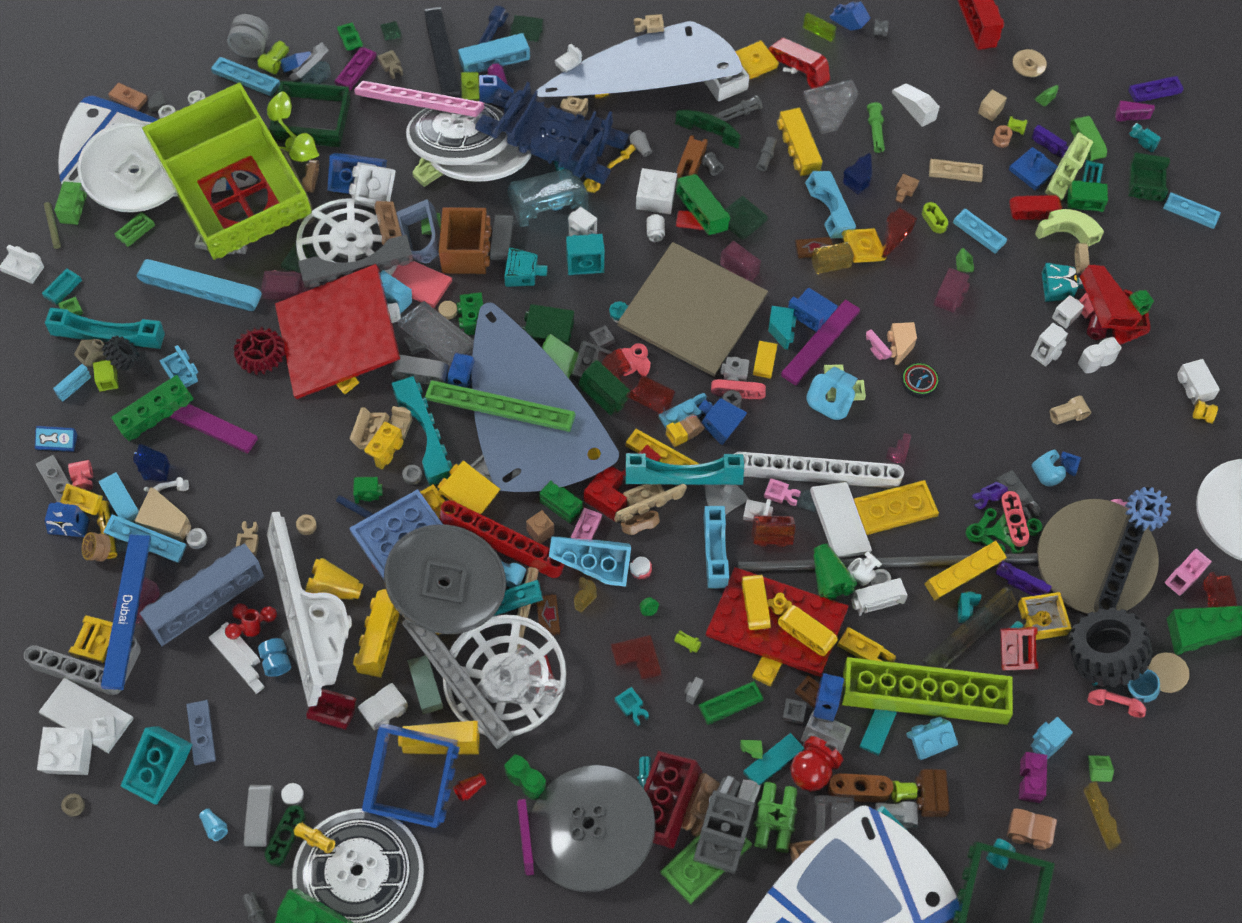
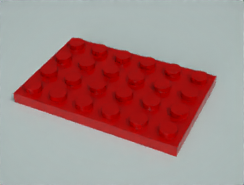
M735 567L728 586H726L708 626L706 637L821 677L832 648L825 656H821L781 628L778 624V619L783 614L776 615L771 607L768 606L770 628L749 630L742 577L757 574ZM763 577L767 601L776 597L777 593H783L784 598L787 601H791L793 606L798 607L832 631L836 637L838 636L848 611V605Z

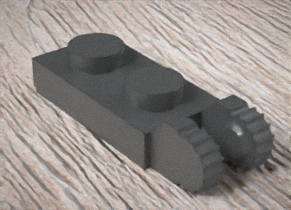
M1013 470L996 478L995 481L1007 486L1008 491L1016 492L1019 495L1027 522L1032 518L1027 506L1034 515L1039 516L1042 514L1041 508ZM1008 498L1009 502L1014 507V500H1012V498Z

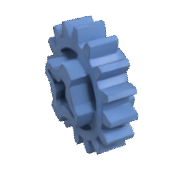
M1143 487L1140 491L1135 490L1133 495L1128 497L1130 502H1127L1125 507L1129 508V510L1125 514L1131 515L1128 521H1135V528L1141 525L1142 531H1145L1148 527L1150 531H1153L1156 527L1161 528L1163 523L1169 520L1166 516L1171 514V511L1167 510L1171 504L1165 503L1167 496L1161 497L1160 490L1154 493L1153 487L1148 491Z

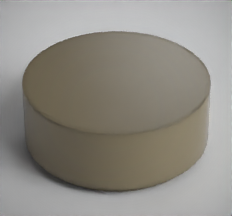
M78 794L67 795L61 803L64 813L71 817L81 814L85 807L84 800Z

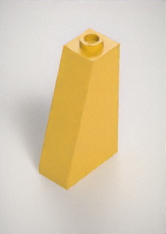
M478 721L403 726L405 729L458 740L459 754L479 755L480 733ZM398 736V746L402 747L403 754H447V746Z

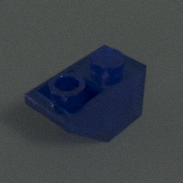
M870 153L864 157L861 156L853 166L847 167L843 173L842 183L857 195L870 186L872 178V159Z
M138 444V449L133 455V461L136 463L138 472L141 473L143 479L167 481L170 468L167 455L143 444Z

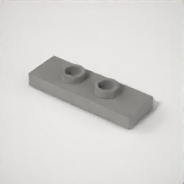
M52 455L36 463V466L57 502H60L66 484L70 483L56 458Z

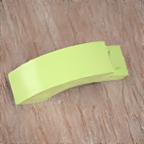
M1062 209L1050 212L1048 220L1045 219L1039 223L1035 234L1038 239H1041L1056 232H1067L1074 235L1080 243L1091 246L1100 242L1104 231L1090 216L1079 211Z

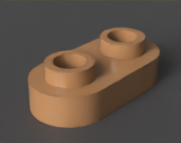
M310 160L306 164V177L302 179L305 192L313 193L319 174V161Z
M648 511L641 515H635L631 519L621 522L622 531L628 535H635L639 531L655 528L660 522L659 514L656 511Z

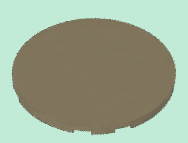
M1081 500L1059 510L1045 525L1037 547L1038 568L1043 581L1052 586L1050 592H1060L1065 606L1085 615L1092 611L1095 613L1094 603L1127 517L1125 512L1129 510L1128 508L1108 500ZM1149 528L1143 533L1116 609L1119 611L1121 609L1129 610L1141 602L1151 590L1157 577L1159 565L1158 550ZM1128 530V534L1131 537H1136L1133 530ZM1122 547V553L1129 555L1128 549ZM1115 565L1116 572L1122 573V568ZM1108 583V588L1111 591H1116V587L1112 583ZM1101 601V606L1109 610L1108 603Z

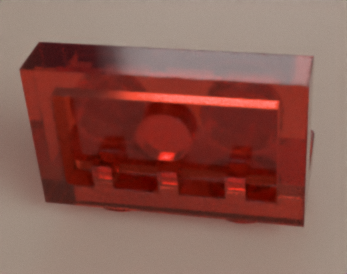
M642 376L638 386L631 390L629 398L662 414L670 407L675 391Z
M1210 572L1203 582L1204 590L1208 593V607L1238 606L1230 575L1215 576V572Z

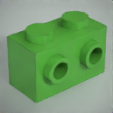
M63 181L54 210L60 223L78 225L87 197V193L81 183Z

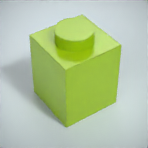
M101 360L93 363L95 383L100 392L119 388L117 369L115 365L112 366L110 364V360Z

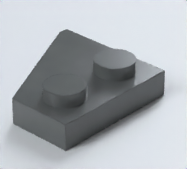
M583 341L571 376L581 379L583 372L596 359L606 366L617 353Z

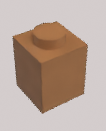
M543 510L526 521L527 532L536 542L541 544L554 535V523Z

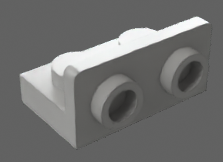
M813 711L801 741L805 742L810 736L818 737L827 742L825 746L831 751L836 749L841 754L852 727L835 720L832 722L813 717Z

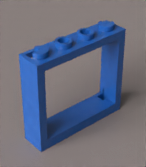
M387 724L379 726L361 811L437 828L441 822L444 823L446 817L444 804L445 801L448 802L451 789L448 788L449 780L452 781L455 774V768L452 767L454 759L457 760L460 747H457L458 740ZM390 734L448 747L434 816L376 803Z

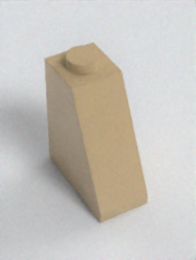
M150 487L135 519V523L183 542L191 530L187 516L157 490Z

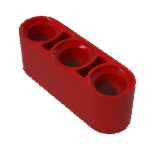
M1055 195L1016 196L1009 201L1011 216L1015 220L1048 219L1050 212L1062 210L1060 197Z

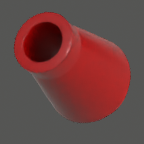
M479 773L458 781L453 789L460 801L469 800L486 784V780Z

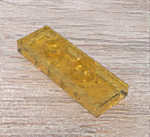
M1097 782L1089 783L1084 789V793L1108 849L1116 848L1121 843L1116 821L1108 811V802L1102 796Z

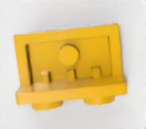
M384 422L364 449L366 454L374 457L376 467L383 469L386 464L388 465L392 461L395 451L402 447L403 437L401 429L388 422Z

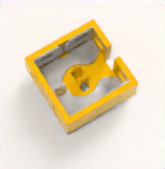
M1060 592L1020 599L1018 607L1022 619H1026L1024 627L1038 628L1036 640L1069 634L1072 628Z

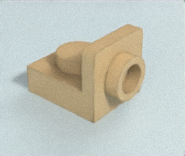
M393 406L392 417L389 423L401 429L402 437L405 439L412 422L411 411L405 407Z

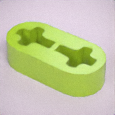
M933 202L926 203L922 210L923 218L935 233H944L948 226L947 218L937 204Z

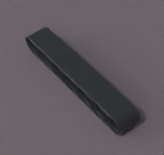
M441 7L424 9L441 93L444 96L461 98Z
M1131 515L1126 517L1094 603L1095 612H1098V609H1103L1101 601L1108 603L1109 610L1110 608H1116L1144 533L1141 525L1135 528L1136 522L1128 521ZM1128 530H1133L1136 537H1131L1128 534ZM1121 548L1128 549L1129 555L1123 554ZM1115 565L1120 566L1123 572H1116ZM1108 583H1112L1116 587V591H1111L1108 588Z

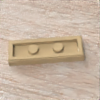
M931 159L929 177L982 182L983 165Z

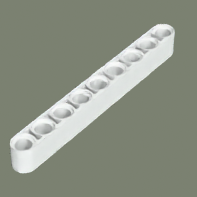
M750 452L734 453L743 454L744 477L830 484L847 482L848 485L892 489L899 487L904 475L903 468L896 464Z

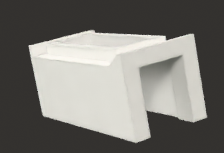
M901 578L855 590L851 601L854 610H857L859 616H861L862 612L868 613L899 603L904 604L908 595Z

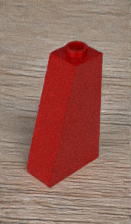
M1087 266L1080 275V279L1101 327L1133 329L1142 319L1139 311L1104 266Z

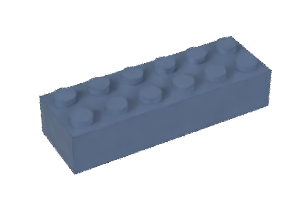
M244 543L233 548L226 556L216 559L208 568L197 572L196 576L190 580L183 581L172 592L165 593L155 603L147 605L140 612V615L162 647L264 578V574L257 558Z

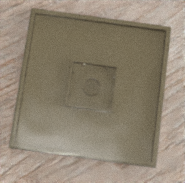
M672 242L618 321L617 326L715 377L722 363H724L764 301L768 291Z

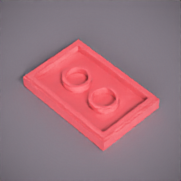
M415 261L405 266L398 265L391 275L412 289V299L432 308H435L452 282L451 277Z

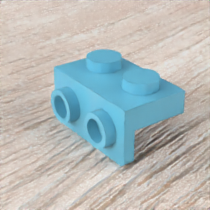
M177 345L175 346V353L160 360L163 369L170 379L178 375L186 387L198 382L196 377L198 370L193 363L190 364L188 362L190 358L185 349L181 351Z
M941 717L930 720V723L927 725H917L912 728V731L906 733L907 737L912 739L917 757L920 760L958 745L951 722Z

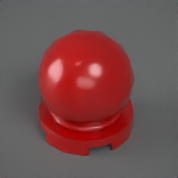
M810 736L804 742L803 747L805 751L799 752L794 757L790 767L794 783L804 791L822 789L829 783L832 769H838L843 762V757L838 750L834 749V751H831L825 746L826 741L814 736Z

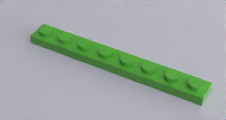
M431 380L425 396L428 401L568 432L571 431L576 416L574 411Z

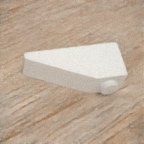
M908 84L892 90L895 97L922 127L936 120L939 106L930 95Z

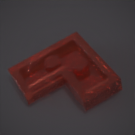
M651 635L611 644L616 666L636 661L641 680L661 675Z

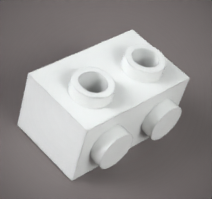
M579 207L569 215V236L597 234V218L588 211Z
M1052 323L1039 336L1031 356L1045 367L1053 359L1056 361L1067 343L1065 339L1068 333L1062 327Z
M1203 359L1183 364L1177 373L1178 380L1183 384L1187 397L1191 399L1193 405L1197 404L1199 400L1203 402L1213 400L1220 390Z

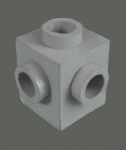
M727 357L726 364L722 363L721 375H724V380L746 382L749 360L739 357Z

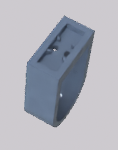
M426 199L396 212L401 235H407L413 259L421 263L431 262L439 255L440 227L435 207ZM428 217L432 232L431 241L424 249L413 251L408 225Z

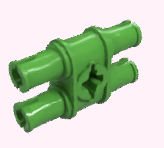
M765 782L762 800L758 802L759 809L757 820L755 821V827L757 828L755 847L767 848L770 830H775L778 832L776 851L787 853L791 834L795 832L794 821L795 815L798 812L795 807L797 788L785 787L783 804L780 805L774 803L777 785ZM774 814H778V821L774 820Z

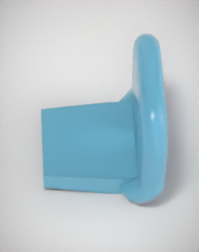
M834 366L825 374L815 376L807 393V403L819 413L834 420H841L847 416L855 397L853 387L858 378ZM831 387L837 389L834 402H828L825 397Z

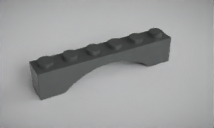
M407 235L388 239L377 252L358 261L337 263L323 260L319 257H312L300 260L298 263L305 288H315L322 283L334 281L374 264L381 270H388L396 265L405 266L413 261Z

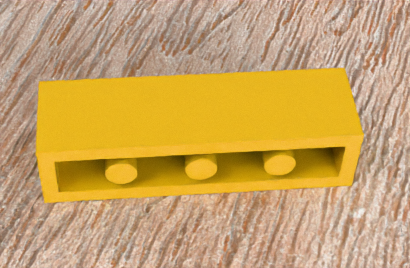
M796 108L780 112L777 125L779 130H782L783 141L788 145L789 155L794 159L795 170H798L800 176L809 175L812 171H821L822 159L801 109Z
M994 541L929 579L924 585L935 601L999 564L1007 557L997 541Z

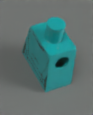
M509 248L505 270V287L535 285L536 276H547L548 266L538 265L537 254Z

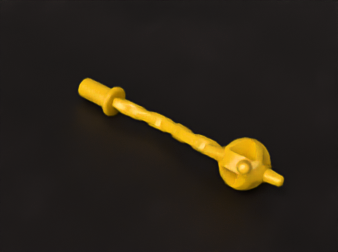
M631 144L625 151H621V156L611 161L606 167L611 169L624 159H629V155L635 150V146ZM589 178L584 183H581V187L585 188L584 194L587 192L595 193L601 185Z

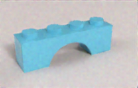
M812 171L805 184L811 197L821 200L830 210L831 215L824 224L830 238H843L842 232L844 230H854L856 227L855 222L831 171Z
M705 506L703 519L707 588H726L729 582V567L725 545V506Z

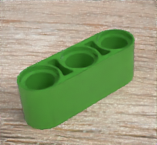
M1086 116L1072 119L1070 128L1073 136L1075 137L1077 133H1081L1093 141L1086 160L1092 161L1105 158L1107 156L1106 145L1091 117Z

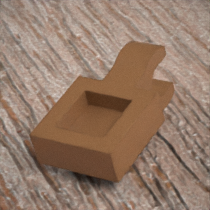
M903 174L895 189L898 191L895 201L902 203L906 195L912 197L919 180Z

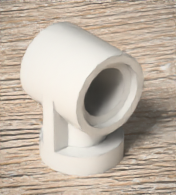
M869 551L865 553L867 557L865 560L857 558L848 567L850 573L862 586L867 585L874 578L875 570L873 568L875 566L879 568L882 565Z

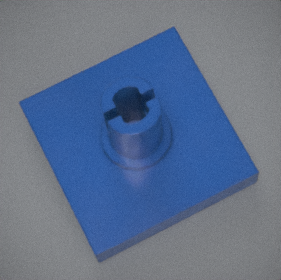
M1032 147L1010 165L1009 171L1036 191L1054 175L1058 166Z

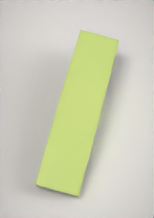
M1077 133L1045 191L1047 195L1059 196L1060 200L1064 198L1069 185L1074 180L1093 143L1092 140L1081 133Z

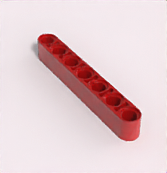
M447 500L442 503L439 519L444 525H452L469 530L485 540L494 550L529 567L537 568L539 572L549 577L557 578L562 574L564 564L549 557L550 548L455 501Z

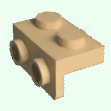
M362 407L350 440L359 449H365L381 425L389 421L390 416L387 413H370L365 407Z

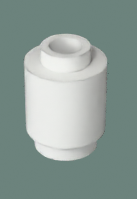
M653 214L647 218V236L652 242H660L665 236L664 218L658 214Z

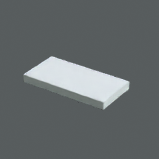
M847 482L812 487L810 492L829 546L837 556L845 558L863 555L867 551L871 553L870 543Z
M66 678L61 681L39 711L42 716L63 728H85L91 732L92 719L114 716L116 739L92 741L93 745L108 754L134 719L128 713Z

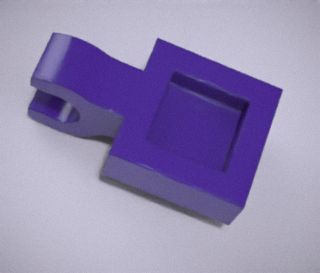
M995 482L982 488L980 493L972 495L973 499H980L979 503L974 506L982 509L987 505L988 500L998 501L1002 499L1003 494L1008 492L1007 486Z

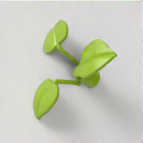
M285 92L278 93L269 102L267 115L272 121L278 120L291 136L285 142L286 147H278L289 152L291 159L296 162H304L318 157L319 153L311 135L303 133L296 137L283 123L282 119H287L290 116L292 105L289 96Z

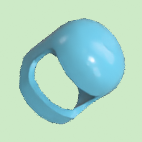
M1057 450L1045 453L1035 460L1031 466L1039 481L1045 486H1055L1062 482L1066 476L1064 466H1054L1055 461L1060 456Z
M1149 669L1143 675L1139 674L1140 677L1135 681L1130 680L1129 684H1127L1132 696L1141 702L1155 700L1160 692L1159 678L1156 673Z

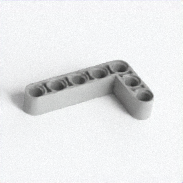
M134 636L125 682L141 652V646ZM35 645L28 647L24 652V659L36 671L60 679L66 678L75 684L108 695H117L121 691L101 688L103 667ZM40 655L38 659L32 661L35 656ZM58 661V664L56 666L51 667V665L54 662ZM77 668L75 672L70 673L71 669ZM92 674H96L93 679H88Z

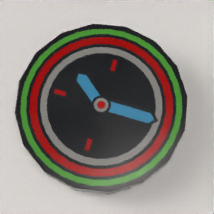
M913 363L903 371L901 383L908 394L913 397L924 398L934 394L937 390L939 376L930 365Z

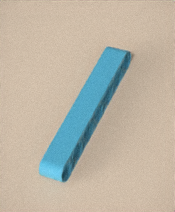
M149 259L144 260L137 273V278L143 283L247 311H254L262 296L260 290L248 285Z

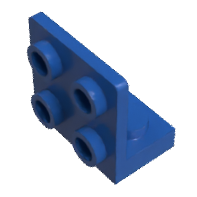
M807 288L799 299L793 296L789 301L788 308L794 309L793 316H796L798 321L817 332L836 311L838 306L814 290Z

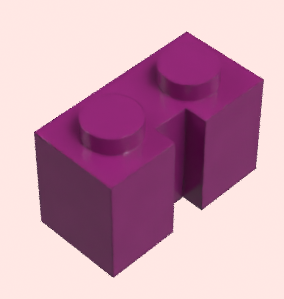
M1026 752L1020 760V776L1025 777L1019 785V800L1041 803L1046 796L1047 755Z

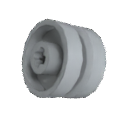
M249 14L238 15L232 22L227 38L228 46L236 54L243 57H259L264 52L270 32L269 27L259 17Z

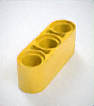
M763 575L742 577L749 630L770 628V616Z
M790 606L778 619V624L782 629L821 656H825L838 641L832 631L796 606Z

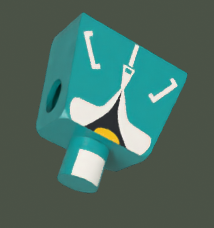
M1045 263L1042 271L1045 302L1065 300L1069 295L1074 298L1078 288L1085 289L1081 279L1076 277L1074 267Z

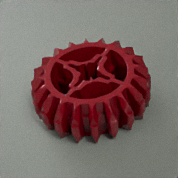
M254 327L251 332L247 329L246 335L241 334V339H236L234 357L237 364L241 366V369L243 371L247 369L249 374L254 371L257 375L262 371L265 375L266 370L272 372V367L278 368V362H283L285 345L282 338L278 336V333L276 331L272 332L270 328L265 330L261 327L260 330H257Z

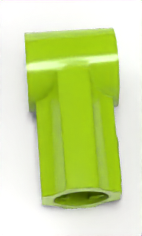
M282 41L276 42L267 54L260 56L258 68L276 74L280 69L281 59H284L289 52L288 46Z

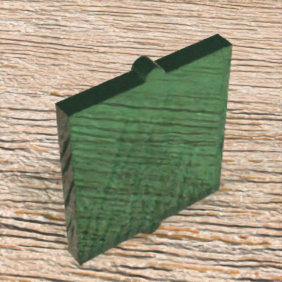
M515 15L513 24H511L510 36L523 33L526 40L539 42L540 34L543 32V19Z

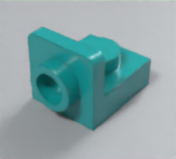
M974 592L961 593L958 599V623L966 624L969 617H972L973 606H978L981 594H975Z

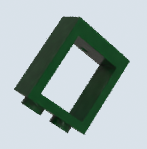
M597 359L583 372L578 386L610 416L614 412L619 413L629 399L627 395L630 390Z

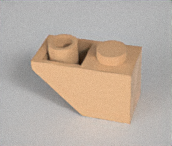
M914 322L892 323L891 329L887 333L888 342H891L892 346L890 347L892 352L891 358H894L895 365H898L915 346L917 335Z

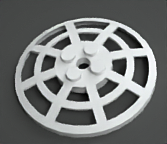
M351 198L339 199L314 209L311 214L305 217L297 233L296 248L299 260L307 259L302 245L312 243L319 258L334 262L332 259L336 255L348 259V262H354L356 259L374 254L375 252L371 250L373 242H382V236L373 235L370 229L376 223L379 225L377 215L365 210L355 209L354 204L375 209V203L358 201ZM347 204L345 209L336 210L327 215L321 213L322 210L329 207ZM347 213V220L338 223L332 219L336 215ZM354 213L365 215L370 219L363 223L355 220ZM313 216L320 219L315 227L313 236L302 238L307 222ZM325 223L332 227L330 234L319 235L320 229ZM353 237L356 240L354 242L347 241V238ZM319 242H329L332 250L325 255L320 248ZM398 265L384 271L392 275Z
M517 615L493 616L482 626L462 633L449 652L456 658L463 645L473 636L479 647L470 656L466 667L461 666V668L469 678L481 679L484 690L480 691L484 698L489 696L497 701L495 712L501 720H513L527 715L532 722L527 727L510 731L512 735L517 736L529 732L543 723L556 709L562 698L567 674L562 650L551 633L539 623ZM512 624L511 636L496 637L486 642L480 633L481 630L494 625ZM523 625L536 630L548 642L538 649L530 641L519 637L520 626ZM509 643L508 653L495 655L490 648L497 644ZM518 644L527 647L534 654L524 661L520 656L516 655ZM552 649L555 650L560 663V681L549 680V670L544 656ZM484 652L489 661L485 664L483 670L472 669L478 657ZM538 661H540L543 679L531 678L529 668ZM505 673H510L512 676L511 680L507 683L501 682V676ZM443 679L445 696L452 711L461 722L470 721L462 713L467 709L462 703L456 704L451 688ZM529 687L541 688L537 697L529 704L524 697ZM547 688L558 689L557 696L550 708L543 716L538 718L533 709L541 702ZM517 701L522 708L521 711L503 714L506 703ZM479 726V733L486 735Z

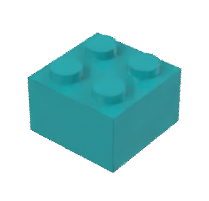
M602 234L566 236L568 275L604 273L605 251Z

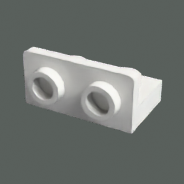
M8 245L6 248L9 254L0 265V270L33 284L44 268L40 256L33 252H26L18 246Z

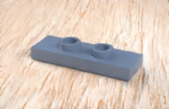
M208 700L186 704L191 743L193 744L194 764L199 765L216 761Z

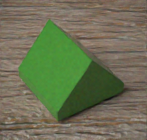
M962 248L956 256L957 272H973V256Z

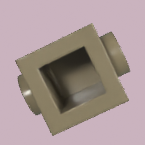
M99 339L81 340L74 353L77 359L86 367H92L93 363L105 360L107 357L103 355L104 352L102 351L104 343Z

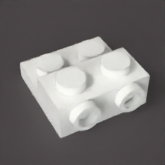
M358 162L357 166L353 167L352 175L355 177L354 184L351 183L349 194H352V198L358 201L375 203L376 201L390 202L396 170Z

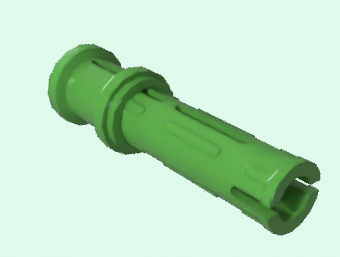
M875 102L867 106L869 113L868 123L872 127L874 152L881 153V151L885 150L882 131L884 118L881 115L882 104Z

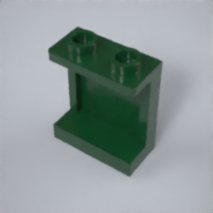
M1135 152L1130 162L1128 196L1164 202L1168 194L1166 172L1170 164V158Z
M530 304L529 311L525 312L524 322H526V326H522V329L534 341L545 342L547 336L551 334L569 346L574 325V310Z

